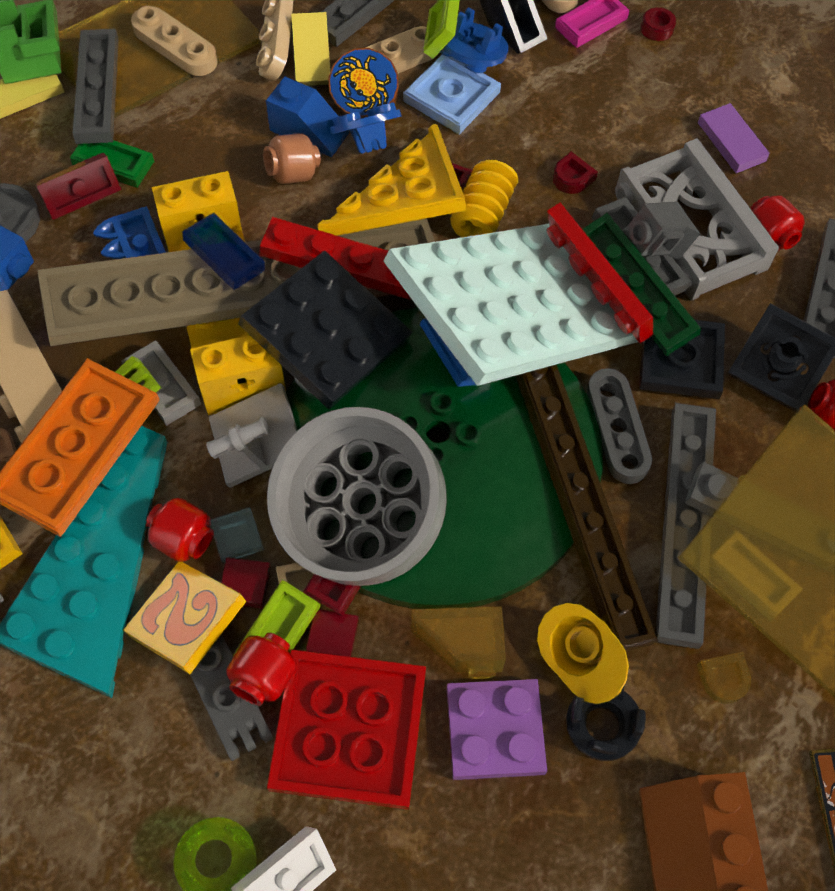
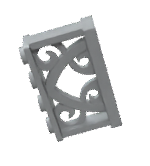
M698 138L686 142L682 149L633 168H623L620 171L617 186L615 187L617 200L626 197L637 212L645 203L676 202L679 199L689 207L709 210L713 216L707 230L708 237L699 235L679 261L674 259L691 281L687 290L684 291L691 301L699 298L701 294L751 273L757 275L769 269L779 249L778 245ZM679 170L681 172L674 181L666 176ZM652 181L663 185L668 190L666 192L662 187L649 186L648 191L655 194V197L651 198L642 185ZM693 191H695L699 198L692 197ZM717 227H721L725 232L721 231L720 239L717 236ZM709 255H715L717 267L708 272H703L694 260V258H699L704 267L707 264ZM726 256H742V258L734 260L730 263L726 262Z

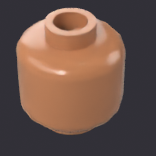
M302 133L277 135L270 140L269 146H266L263 151L266 173L269 176H273L274 180L280 184L309 181L315 173V168L320 166L321 158L318 147L313 145L309 137Z

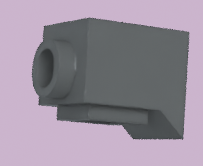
M677 201L645 203L624 230L629 240L642 256L667 254L678 261L700 235V232Z

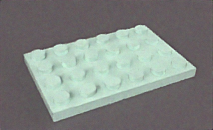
M549 224L389 249L384 259V263L477 386L638 342L632 333L626 335L619 328L614 319L615 312L608 303L602 305L597 300L591 289L592 283L587 276L583 275L580 277L575 272L568 259L570 255L562 246L558 249L552 243L546 231L550 227Z

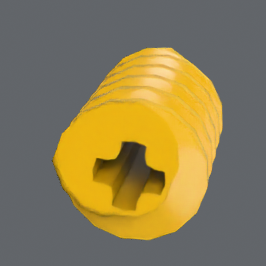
M497 160L481 161L474 166L466 187L463 189L466 211L452 213L450 218L451 226L457 235L462 238L496 232L499 221H501L504 210H506L509 199H511L514 188L518 183V175L513 168Z

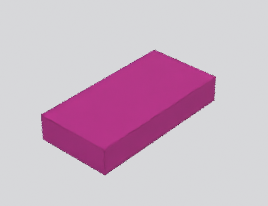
M589 0L557 18L555 28L578 48L627 20L629 9L619 0Z

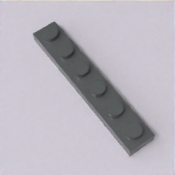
M675 403L671 416L655 634L658 643L699 649L703 645L710 515L684 502L696 468L703 462L713 466L715 408Z

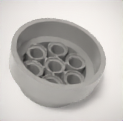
M365 407L342 408L324 413L309 421L296 431L284 445L276 458L269 478L267 491L268 514L279 543L287 554L303 568L340 584L352 586L380 584L410 570L427 554L434 544L442 527L446 511L445 479L432 450L407 423L390 413ZM365 452H372L373 460L370 466L364 470H356L357 458ZM402 469H412L411 481L404 487H394V477L397 472ZM336 477L337 486L335 491L328 496L322 497L321 486L324 481ZM375 494L376 504L369 513L360 514L358 509L360 500L366 495ZM408 511L415 512L416 521L414 526L406 532H399L397 520L400 515ZM332 520H338L340 529L337 536L326 541L323 535L326 524ZM371 537H377L379 540L377 553L371 558L364 559L361 553L363 543Z

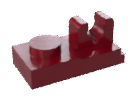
M104 153L70 166L65 170L39 180L35 184L53 220L122 190L108 157Z

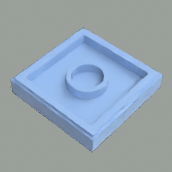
M442 54L403 92V101L460 135L500 93L501 83L484 73L472 72L465 63Z

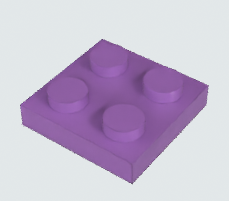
M538 679L447 684L453 780L537 776L547 773Z

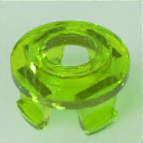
M214 817L194 824L182 836L175 850L174 872L183 891H232L231 888L256 868L257 857L254 842L245 828L231 819ZM211 840L223 841L229 846L232 853L231 865L227 872L216 878H208L200 874L195 861L200 847Z

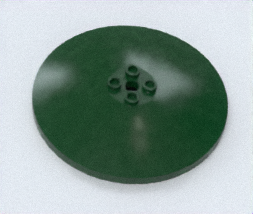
M417 307L393 311L392 313L412 331L411 336L330 410L296 378L293 379L286 391L298 430L314 418L337 409L365 407L381 410L401 419L414 429L432 450L442 469L446 486V511L439 535L430 550L415 566L404 574L380 584L361 586L358 592L388 604L431 611L460 610L502 600L522 591L541 579L565 557L574 545L516 377L512 376L478 386L458 387L420 326V322L423 318H426ZM565 362L557 364L558 370L597 476L601 482L603 449L601 434L593 407L577 377ZM434 428H441L447 431L450 437L445 442L435 443L428 439L426 434ZM365 452L357 458L356 470H364L370 466L373 460L372 452ZM402 469L397 472L394 477V487L401 488L406 486L412 479V469ZM336 477L324 481L321 486L322 497L328 496L335 491L337 486ZM375 494L366 495L360 500L358 506L360 514L369 513L376 504ZM408 511L400 515L397 520L399 532H406L414 526L416 521L415 512ZM332 520L326 524L323 531L326 541L337 536L340 529L338 520ZM371 537L363 543L361 553L364 559L371 558L377 553L379 549L377 537Z

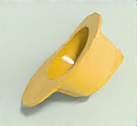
M573 603L554 606L544 615L538 627L537 642L540 653L549 667L576 696L584 698L585 702L600 704L609 702L616 697L627 681L629 664L624 647L605 621L598 618L584 606Z

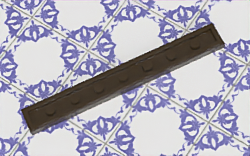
M557 364L515 375L600 618L605 621L612 633L619 639L625 651L650 646L658 642Z

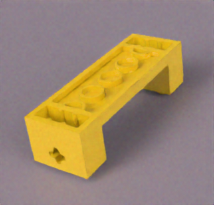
M228 171L152 187L168 252L245 242L237 201ZM240 318L186 326L195 372L208 415L216 414L277 384L282 383L285 387L282 365L238 325ZM245 378V383L238 384V379Z

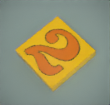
M178 562L123 631L133 640L188 674H191L246 603V600L237 591L183 562Z

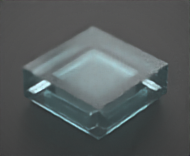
M250 507L211 519V528L214 530V539L222 563L226 562V558L238 559L264 550Z

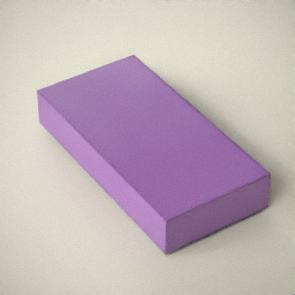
M731 103L700 115L698 124L735 173L767 161L770 153Z

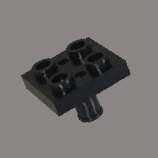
M770 303L728 371V375L799 414L835 357V338ZM764 344H766L763 348L764 351H767L771 347V350L767 355L763 354L760 351V347ZM800 364H804L800 367L798 371L796 370L800 366ZM806 368H808L806 374H800L801 372L805 371ZM771 371L777 372V373H772V374H771V378H773V379H776V378H777V379H779V380H778V381H775V382L770 381L769 378H768V373L771 372Z

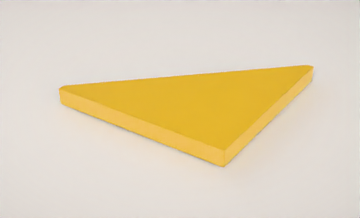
M433 124L428 128L429 133L422 140L415 139L400 152V159L392 166L385 165L368 180L369 186L361 193L355 191L336 208L337 213L331 219L319 222L317 224L318 230L338 236L466 211L465 197L438 125Z

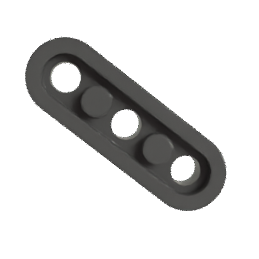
M606 368L598 370L590 378L587 396L593 407L600 430L602 449L609 472L616 480L622 483H638L646 477L652 464V455L629 382L621 372L615 369ZM601 391H609L613 396L606 397L601 394ZM611 426H620L623 432H615ZM622 462H631L635 468H625Z

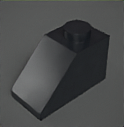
M479 0L489 26L492 29L496 23L503 26L502 36L517 54L548 39L534 0Z

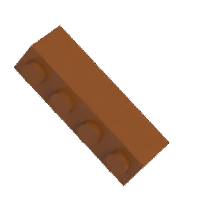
M745 772L698 775L639 789L654 891H768Z

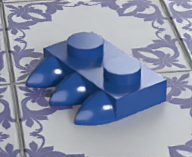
M147 206L111 217L99 224L93 232L94 236L112 240L101 251V255L107 258L123 259L166 253Z

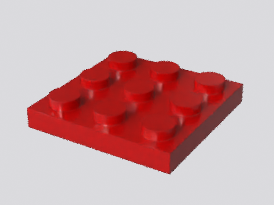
M291 649L290 654L295 659L296 669L283 693L267 790L283 794L409 810L426 666Z

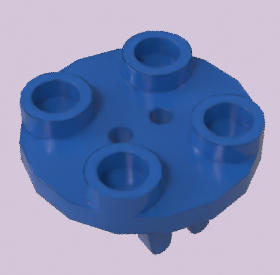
M468 7L465 14L459 12L455 36L440 53L465 63L472 72L484 73L487 67L501 64L507 58L508 43L502 36L503 26L496 23L493 29L482 24L473 23L475 10Z
M393 102L367 110L368 117L365 118L360 117L359 111L332 119L334 126L330 127L331 134L349 130L361 154L369 153L379 148L384 149L387 146L385 121L402 117L400 109L396 110L395 103Z

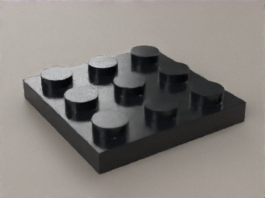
M325 250L243 313L238 323L240 327L329 410L401 347L412 334V331Z

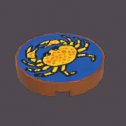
M356 48L342 54L333 64L328 77L330 96L336 108L344 115L359 111L361 118L368 117L367 110L395 103L398 96V72L393 62L382 52L371 48Z

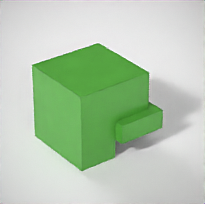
M0 0V73L5 84L62 73L57 10L53 0H43L18 5L17 7L14 0Z

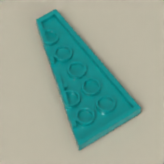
M143 426L139 428L61 537L55 536L0 623V646L112 698L114 692V676L118 658L121 659L124 641L122 640L124 635L123 629L126 626L128 615L131 614L144 554L143 543L146 530L149 528L146 525V520L151 511L155 489L159 485L168 444L164 435Z

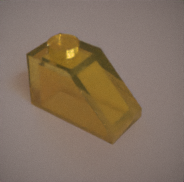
M502 606L411 610V632L455 672L468 673V677L472 679H487L496 675L495 672L503 671L506 654Z

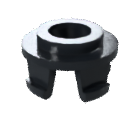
M624 687L611 701L600 704L585 702L584 698L575 696L566 714L567 732L573 744L584 755L599 761H614L629 754L639 742L646 724L645 710L639 709L634 699L624 691ZM597 708H604L610 710L616 716L619 722V730L613 739L600 741L589 734L586 728V719L591 711Z

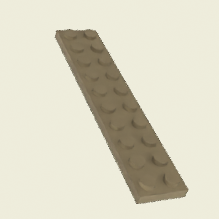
M427 218L338 235L388 251L392 248L435 242ZM262 240L41 269L37 270L50 346L240 318L243 313L301 268L259 256ZM365 287L375 297L392 295Z

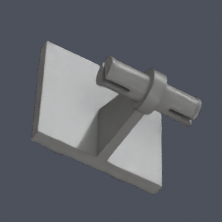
M282 383L210 416L209 421L214 440L208 441L206 445L211 457L214 459L219 457L225 482L229 488L272 469L284 445L298 431L285 387Z

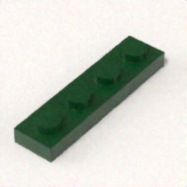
M608 213L582 229L653 316V335L651 337L666 356L700 335L701 327Z

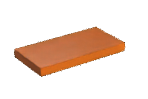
M87 358L0 471V505L61 537L160 401L158 394Z

